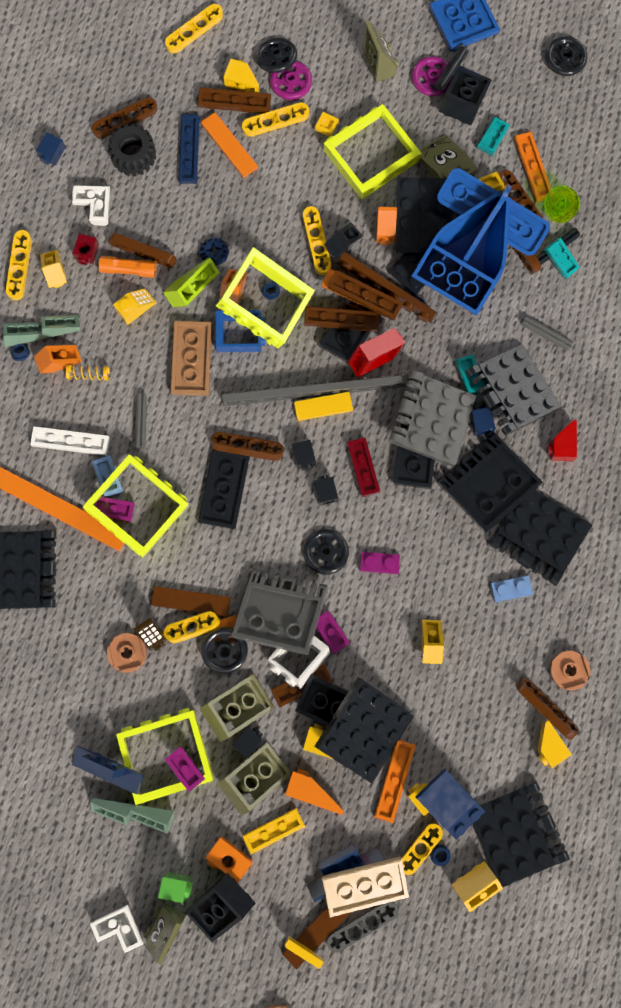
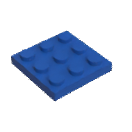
M437 0L429 5L450 52L457 50L461 45H470L496 35L500 31L486 0Z

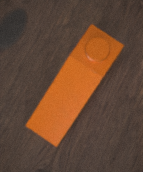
M302 769L292 772L285 793L286 796L343 815L344 810L312 777L308 776L309 772Z

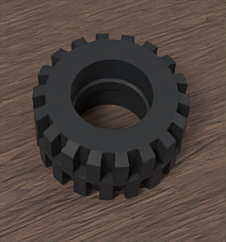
M126 124L124 128L118 127V131H113L112 137H109L108 150L114 167L118 168L120 173L124 171V174L129 176V173H132V176H136L138 172L142 175L144 174L143 170L148 172L150 170L149 165L153 166L154 160H156V150L147 129L144 130L140 125L136 127V124L131 126ZM130 145L142 147L134 155L123 153L124 149Z

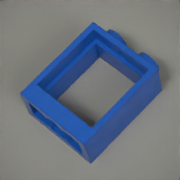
M247 310L265 323V317L261 316V310ZM216 311L217 352H262V346H265V339L257 336V344H225V321L236 320L230 315L224 314V311Z

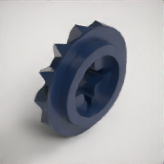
M212 237L208 240L205 239L204 243L200 246L199 253L203 261L211 258L215 266H218L227 260L229 248L227 243L221 238ZM213 245L216 247V250H219L216 251V257H214L212 252H209L212 250Z

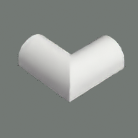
M73 185L72 204L90 206L89 221L91 224L99 226L108 225L110 186Z
M128 904L90 922L97 943L117 934L124 953L144 944Z

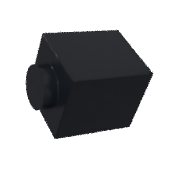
M311 439L292 444L297 469H302V471L312 469L316 465Z
M323 475L318 477L314 481L319 505L338 502L339 498L333 476Z
M248 727L232 745L248 758L264 741L261 738L263 734L256 727L253 729Z

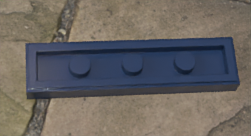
M181 114L179 184H197L200 115Z

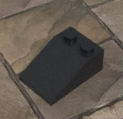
M459 66L444 95L438 112L455 118L464 124L472 125L492 79Z
M311 674L295 711L327 726L349 690Z
M227 872L197 899L185 913L207 938L214 942L241 921L256 903Z

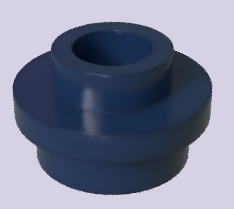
M267 282L262 287V294L266 299L274 300L280 295V287L275 282ZM274 289L275 292L273 294L268 293V290Z
M17 344L11 349V356L15 361H23L30 355L29 348L24 344Z
M436 845L430 852L432 862L438 866H444L450 860V851L444 845ZM439 851L444 853L442 859H438L436 856Z

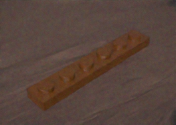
M344 252L341 255L339 264L344 271L348 273L351 271L361 282L366 281L371 284L372 288L403 302V309L407 312H414L421 321L433 322L437 313L435 310Z

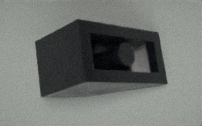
M351 222L339 229L324 245L327 247L330 255L338 258L359 241L363 235Z

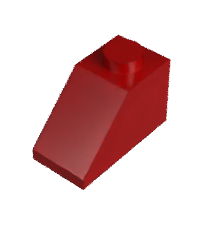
M573 420L548 444L547 454L550 455V460L574 461L577 458V420Z

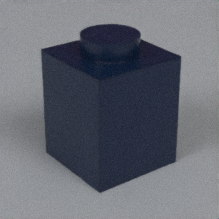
M46 132L36 152L41 162L46 165L51 163L56 166L66 147L62 139Z
M485 406L476 407L471 412L470 419L474 436L490 434L496 429L493 415L491 414L492 411L485 408Z

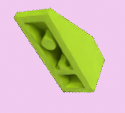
M207 258L175 280L163 293L172 307L187 306L219 274V271L211 258Z

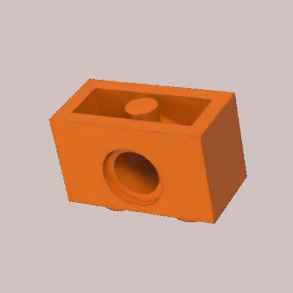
M223 836L220 837L206 856L209 866L215 870L219 868L224 872L223 876L228 872L237 883L253 863L251 858ZM231 856L234 859V864L226 866L223 863V857Z

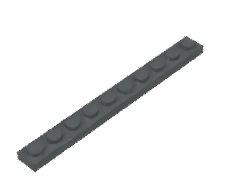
M398 373L392 377L379 375L373 379L360 377L354 381L341 379L335 383L322 381L316 385L303 383L297 387L285 385L278 389L266 387L264 390L247 389L245 392L240 393L228 391L226 394H222L224 406L326 396L345 392L355 393L408 387L406 383L409 380V375L405 373Z

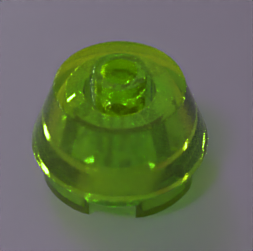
M565 185L556 186L551 189L544 201L546 215L556 223H566L573 219L580 209V198L575 190Z

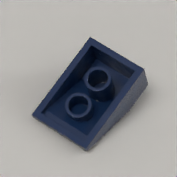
M445 768L415 796L456 840L485 812Z

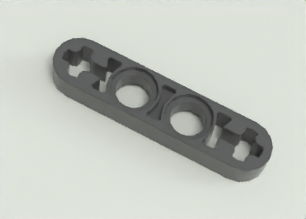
M394 902L380 904L332 932L327 938L328 948L330 951L338 953L391 922L398 915L397 905ZM385 906L394 907L392 910L393 915H383L384 921L381 922L376 911L380 910L381 914L386 911ZM370 915L377 918V923L373 927L367 926L365 922L366 918ZM351 926L359 928L360 932L357 937L349 936L348 929ZM344 931L349 942L345 943V939L339 942V947H336V945L331 946L332 938L336 937V939L343 937L341 932Z

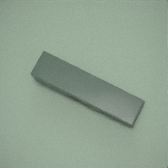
M79 315L41 316V322L3 324L4 346L9 347L80 331Z
M92 798L90 801L92 812L128 826L132 819L168 834L174 821V811L96 798Z

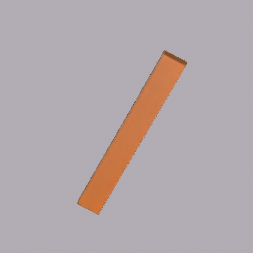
M0 467L1 490L113 549L121 551L124 543L89 513Z

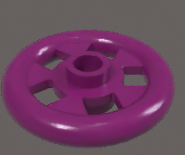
M434 56L419 60L411 74L414 87L420 93L427 96H439L446 93L452 79L444 91L431 89L430 85L436 84L449 63L442 58ZM435 64L441 66L442 69L439 70V69L435 68V67H434ZM426 65L428 69L424 72L421 68ZM424 77L426 83L421 84L419 78Z
M296 61L291 67L296 68L295 72L288 70L280 72L284 74L282 79L277 78L279 73H271L270 86L273 92L282 99H299L305 96L311 88V72L306 65L299 61ZM304 74L305 80L300 81L299 75ZM283 84L287 89L283 91L279 87ZM299 85L301 89L297 92H294L293 88H296Z

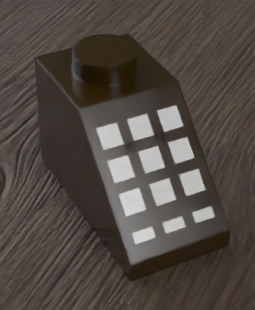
M152 618L133 628L150 651H158L165 646L164 642L167 639L156 621Z

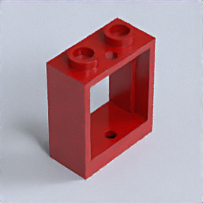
M393 328L360 344L348 361L356 376L360 377L393 360L405 344L402 335L398 333L396 328Z

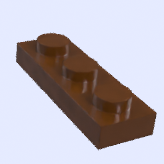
M325 664L320 665L312 674L326 681L333 682ZM287 682L271 689L279 708L301 698L307 682L301 689L296 685L292 687Z

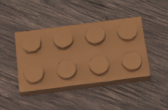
M174 321L171 395L209 396L212 322Z

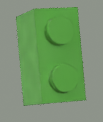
M167 872L162 877L158 898L183 903L192 892L193 882H190L191 876Z

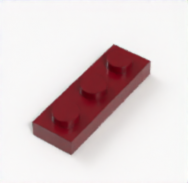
M366 437L347 442L361 497L380 493Z

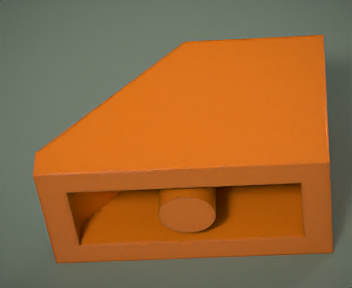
M378 207L376 242L382 245H389L395 242L397 207Z
M229 268L221 283L220 298L237 270ZM247 272L243 274L229 297L236 304H239Z
M76 345L45 346L34 356L40 373H54L65 369L67 365L73 366L82 362Z

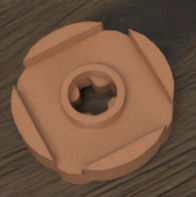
M130 633L120 634L108 646V661L118 671L124 673L137 671L146 661V645L136 635ZM127 647L129 650H132V654H130L128 659L126 656H122Z
M564 651L556 655L551 661L550 676L559 688L577 690L586 684L591 670L588 660L583 655L575 651ZM567 665H570L571 668L574 667L573 676L565 673Z

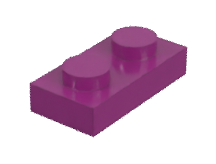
M100 497L95 503V507L109 519L132 522L135 503Z
M361 552L360 572L398 575L400 555Z
M329 611L319 617L316 628L333 654L350 644Z
M182 746L165 758L188 792L205 780V777Z

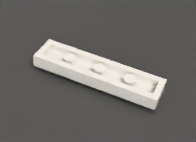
M33 427L30 445L32 447L107 456L110 437Z

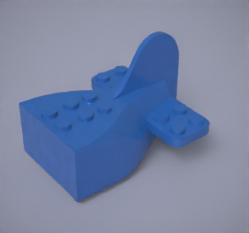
M455 168L450 172L440 189L437 199L440 204L460 216L446 224L436 234L411 277L469 312L478 315L503 273L507 256V244L527 256L533 255L537 252L548 234L550 225L546 220L508 197L512 188L511 185L507 184L500 192L462 169Z

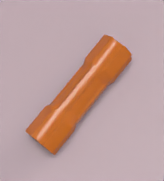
M102 255L99 258L100 273L131 274L147 278H155L156 261L118 259Z

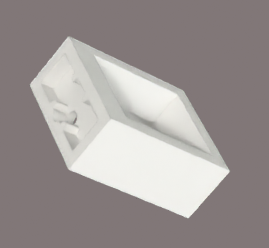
M314 636L311 648L319 654L299 678L279 664L289 652L287 650L279 648L275 650L268 659L271 665L270 669L277 675L281 673L285 676L284 680L292 687L296 685L301 689L310 675L330 654L329 647Z

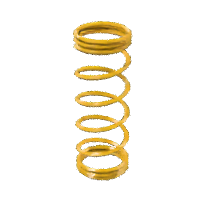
M67 365L66 378L71 380L72 376L69 374L72 371L71 365ZM73 365L74 377H75L76 380H78V379L80 378V376H79L78 378H76V376H75V370H74V365ZM81 365V366H80V373H81V375H82V378L84 379L83 373H82V365ZM88 366V373H89L90 379H91V380H94V379H95V376H94L93 379L91 378V375H90V366ZM96 366L95 374H97L98 380L104 378L105 381H108L109 376L107 377V373H110L109 367L103 366V376L99 379Z

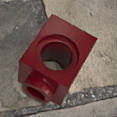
M78 234L73 256L79 264H94L99 248L97 238ZM84 249H90L87 253H82Z

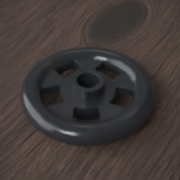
M569 36L554 39L548 45L545 52V60L548 67L554 73L561 76L578 74L584 69L588 59L587 50L582 42ZM566 45H573L574 49H572L571 47H566ZM557 46L561 48L558 53L553 51ZM575 54L580 55V60H575ZM557 58L561 64L556 65L554 59ZM565 65H573V68L566 69Z
M272 38L263 42L258 47L255 59L262 70L270 73H280L294 65L297 60L298 51L291 41L284 38ZM287 47V48L289 49V51H288V52H285V51H284V48ZM263 53H268V57H262ZM284 58H288V60L285 63H283Z
M322 529L308 537L304 544L303 556L311 570L318 574L330 575L340 571L345 566L349 557V547L347 541L340 533L330 529ZM326 537L327 542L319 544L317 539ZM334 540L340 545L338 549H335L331 544ZM311 548H317V556H311ZM323 549H329L330 553L328 555H324L322 552ZM335 554L340 556V559L337 563L331 561L335 557ZM319 560L327 562L326 567L319 566Z
M217 628L211 631L202 642V659L206 666L214 672L221 674L232 673L238 670L246 661L248 655L247 642L236 639L237 642L232 645L231 642L227 641L230 636L232 637V628ZM220 636L222 641L215 645L213 640ZM227 647L228 652L222 653L221 648ZM214 649L217 657L211 659L209 651ZM234 650L240 651L238 659L232 658ZM220 660H229L228 666H220Z

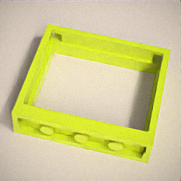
M383 104L372 108L364 117H358L353 124L343 127L338 134L328 137L324 142V152L361 200L418 163L421 158L419 149ZM381 117L409 153L362 184L335 147Z
M253 247L244 258L216 307L224 311V314L233 317L238 324L249 328L254 335L265 339L269 345L272 344L279 348L286 342L315 290ZM249 264L301 300L282 334L229 299Z
M129 454L84 504L83 509L143 559L188 507V503L184 495L181 493L176 494L171 490L173 487L164 480L162 482L157 478L158 474L153 469H146L142 465L143 461L137 456L132 457ZM129 464L179 505L144 547L94 506L97 500Z
M189 708L178 711L179 715L171 717L170 714L159 717L160 721L152 723L151 720L141 722L138 728L133 729L132 726L122 728L121 733L116 734L124 765L133 769L125 738L189 718L205 772L203 775L205 780L199 785L215 780L195 710L190 711ZM182 782L144 794H140V791L137 795L132 794L135 805L185 790L186 788Z

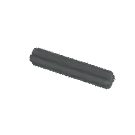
M526 316L521 323L523 327L566 351H569L573 345V341L529 316Z
M143 393L136 395L135 447L138 449L146 447L147 395Z

